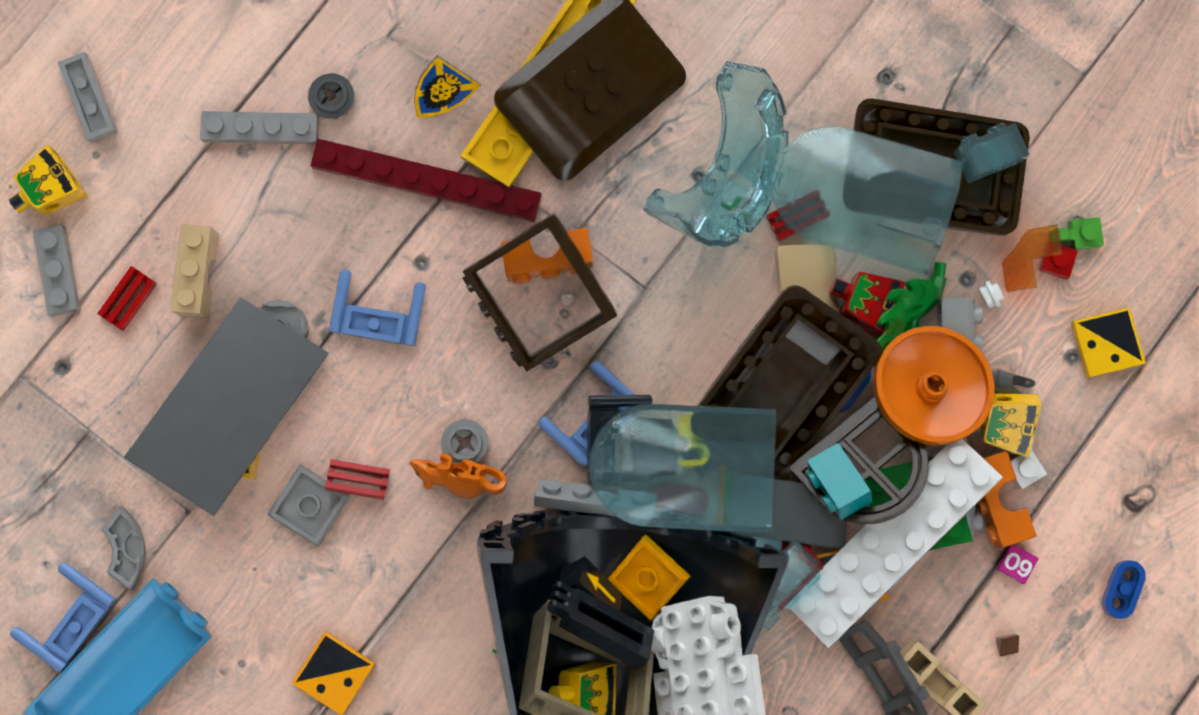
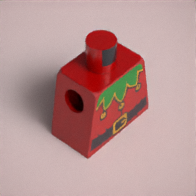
M858 272L853 276L850 283L835 278L829 294L844 300L839 312L841 315L873 335L880 337L885 331L886 325H878L877 322L880 316L887 309H890L894 303V300L887 301L885 298L892 289H903L906 282Z

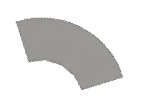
M119 506L101 530L109 539L112 547V562L106 573L129 590H133L144 568L145 542L142 531L134 517L123 506Z

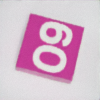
M1013 544L1008 546L996 569L1017 582L1025 584L1039 558Z

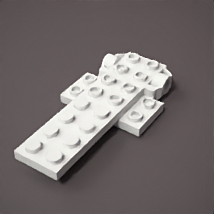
M707 596L661 607V613L653 620L652 629L655 631L651 651L655 653L660 668L666 669L664 672L653 674L658 715H766L758 655L749 654L743 656L741 624L736 606L725 603L724 597Z

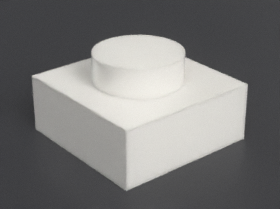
M1032 449L1029 457L1018 455L1010 460L1017 478L1013 481L1019 490L1047 475Z

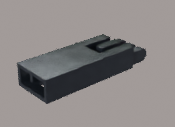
M555 582L553 584V592H551L547 610L561 618L559 627L636 669H639L649 660L654 629L577 587L573 589L562 582Z

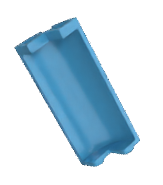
M153 578L24 710L25 715H137L212 637L205 627L208 624L207 620L195 611L193 613L177 597L179 592L170 583L165 582L162 585Z

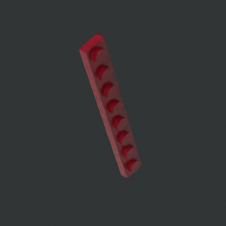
M319 138L317 139L310 164L312 169L534 223L542 197L541 192L512 185L508 188L500 182Z

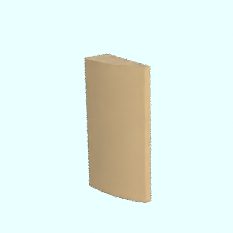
M833 245L777 246L775 249L778 294L780 295L784 289L791 285H799L839 312L838 297L829 294L832 283L836 278Z

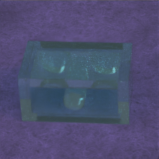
M1000 123L987 130L988 134L978 137L977 133L961 140V145L954 153L968 183L1019 164L1030 155L1016 123L1008 126Z

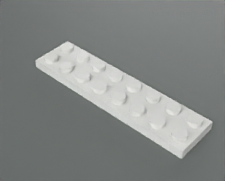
M963 439L947 444L928 463L929 470L926 485L914 505L892 520L878 524H866L822 570L817 572L786 603L828 648L835 644L1003 478Z

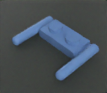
M341 270L329 332L415 346L426 285L422 282L415 284L409 315L346 305L352 274L349 270Z
M599 361L592 362L590 365L591 371L613 390L610 395H635ZM618 407L620 411L619 429L639 407ZM547 417L539 419L538 426L584 467L587 464V420L569 438Z
M66 562L59 565L58 572L84 590V592L80 594L44 643L45 645L41 644L20 627H14L10 632V636L59 673L73 660L104 618L108 609L116 601V598Z

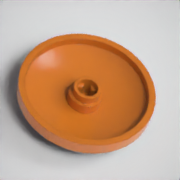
M922 326L910 329L897 336L882 352L880 359L876 363L873 376L874 395L885 419L905 437L923 444L946 445L966 438L986 420L994 401L995 385L992 370L981 350L962 334L944 327Z

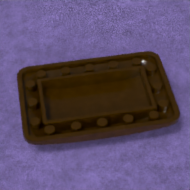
M603 0L505 81L495 91L494 104L551 174L558 180L567 181L574 178L678 90L686 80V71L629 0Z
M874 98L865 99L858 105L855 113L843 193L844 204L851 211L882 218L947 229L1006 236L1017 228L1030 139L1029 131L1022 123Z
M791 285L784 289L707 390L691 414V426L697 434L760 477L786 481L792 474L789 467L814 446L876 365L882 354L881 345L874 337L804 287Z

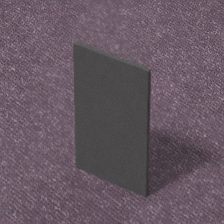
M240 298L124 458L212 516H215L329 353L243 298Z

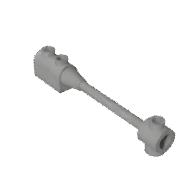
M940 299L937 303V326L962 334L982 352V336H975V324H982L983 320L982 307H975L974 299ZM974 506L966 514L972 537H975V531H982L983 527L982 513H975Z

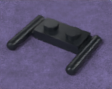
M651 395L588 396L587 484L639 483L651 480V477H633L632 471H617L619 467L620 412L618 407L651 406L653 402Z

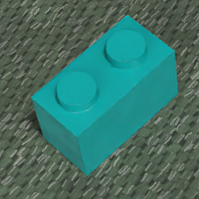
M839 443L807 460L809 472L806 473L810 484L814 489H821L824 494L822 501L830 513L836 512L840 520L872 503L871 490Z

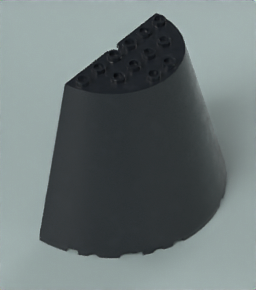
M557 509L556 516L545 517L546 511L540 510L534 511V513L515 514L512 518V523L502 525L503 521L496 520L488 524L486 529H482L479 533L477 553L509 715H532L519 709L533 615L547 600H550L553 584L559 582L563 567L586 556L608 579L641 538L647 535L691 576L666 606L707 596L724 597L725 603L734 604L737 608L741 624L742 654L744 656L751 654L789 560L788 555L769 544H764V547H756L757 539L750 536L740 535L735 531L718 526H712L711 532L698 529V524L695 522H687L688 519L665 517L654 514L653 522L560 509ZM623 595L620 611L652 628L653 620L650 621ZM549 633L541 690L549 693V689L552 686H559V674L562 670L590 662L617 664L615 715H625L630 668ZM655 653L653 657L649 715H658L653 674L666 671V669L660 668Z

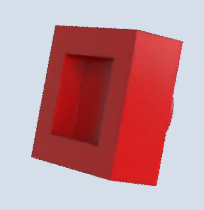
M1053 242L1047 243L1039 271L1065 280L1069 279L1078 250Z

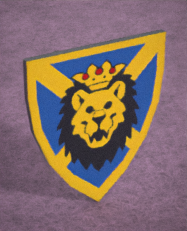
M436 55L421 74L415 89L414 106L417 118L433 117L453 110L469 99L481 84Z

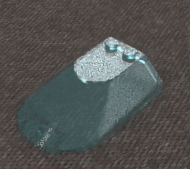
M820 127L798 136L784 149L774 168L772 196L784 223L799 236L812 242L911 272L928 275L942 246L960 189L963 162L844 127Z
M643 404L627 408L610 419L595 438L589 461L593 488L598 498L601 499L612 514L633 525L656 528L772 533L776 409Z

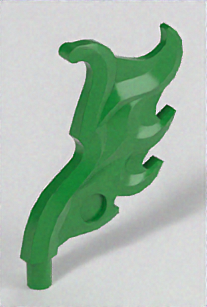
M935 262L933 276L929 280L911 279L905 284L907 290L896 288L888 293L885 299L887 301L894 300V303L890 309H887L880 316L877 322L878 325H886L885 331L877 339L881 345L882 352L900 334L920 327L921 318L939 302L947 280L945 278L946 263Z

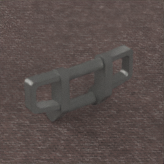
M867 621L853 625L839 641L852 657L857 668H862L883 702L881 706L887 715H900L897 709L911 703L915 715H928L922 701L928 698L930 694L924 686H920L900 654L901 648L896 641L886 643ZM858 631L862 632L875 648L862 653L851 638V634ZM889 658L908 690L892 696L872 664L873 662Z

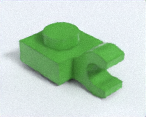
M1100 217L1071 220L1068 222V228L1055 229L1054 232L1049 233L1050 242L1056 244L1071 242V248L1075 250L1104 246Z

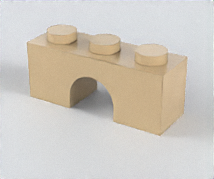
M181 224L170 310L178 316L209 319L212 290L208 286V270L210 263L216 262L219 233L211 226Z
M910 639L901 649L900 654L920 686L926 688L930 694L929 697L948 715H979L987 706L964 683H961L940 665L941 662L918 641Z

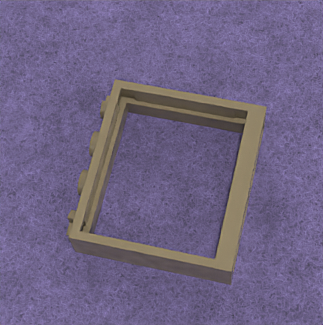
M547 600L533 615L519 709L532 715H598L541 690L549 633L629 667L625 715H649L654 652L650 651L649 660L639 669H636L559 627L561 618L547 610L548 602L550 601Z

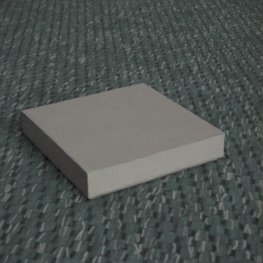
M299 465L267 515L319 547L351 496L345 493L325 490V479L303 465Z

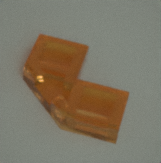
M1058 224L1027 229L1013 251L1002 262L1007 293L1037 288L1033 259L1063 254Z

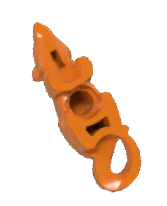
M445 453L441 454L440 461L442 463L439 464L421 459L410 461V465L416 475L424 481L426 489H431L435 484L445 487L460 498L471 499L478 497L484 492L498 495L507 486L506 475L497 468L487 467L485 464L480 465L468 459H463L461 464L452 463V457ZM485 473L497 478L499 483L491 484L485 477Z

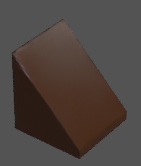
M1011 634L996 637L1000 656L1019 652V635Z

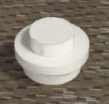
M989 280L986 281L985 285L979 289L988 308L990 309L994 306L997 308L1001 307L999 301L1003 300L1004 297L998 284L991 285Z

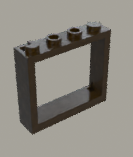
M555 212L467 266L462 271L465 275L462 279L467 285V289L470 293L476 292L481 300L478 303L481 311L486 318L492 317L497 325L494 327L497 336L502 343L505 341L509 343L513 350L510 352L513 361L519 367L523 365L526 372L618 316L613 304ZM549 228L601 312L530 355L478 271Z

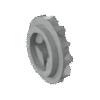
M467 419L455 421L443 432L441 438L442 452L452 457V463L461 464L463 459L478 463L487 452L488 436L483 427L475 421ZM474 433L470 444L475 451L472 452L464 448L456 453L460 443L455 435L467 438Z

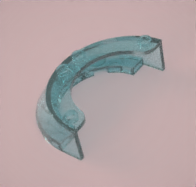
M726 61L716 78V91L722 111V129L718 149L709 169L697 184L684 192L671 193L665 189H655L647 198L642 208L654 219L709 247L731 246L739 242V237L745 232L751 233L756 228L776 196L783 176V172H779L782 155H786L788 151L789 131L784 130L783 116L787 114L781 93L765 68Z

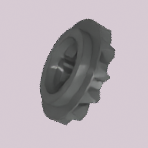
M329 73L318 77L311 84L308 92V101L313 111L324 119H337L347 114L351 106L354 105L355 93L351 83L345 77ZM325 88L333 94L339 92L336 95L338 105L332 101L325 102L328 99L324 91Z

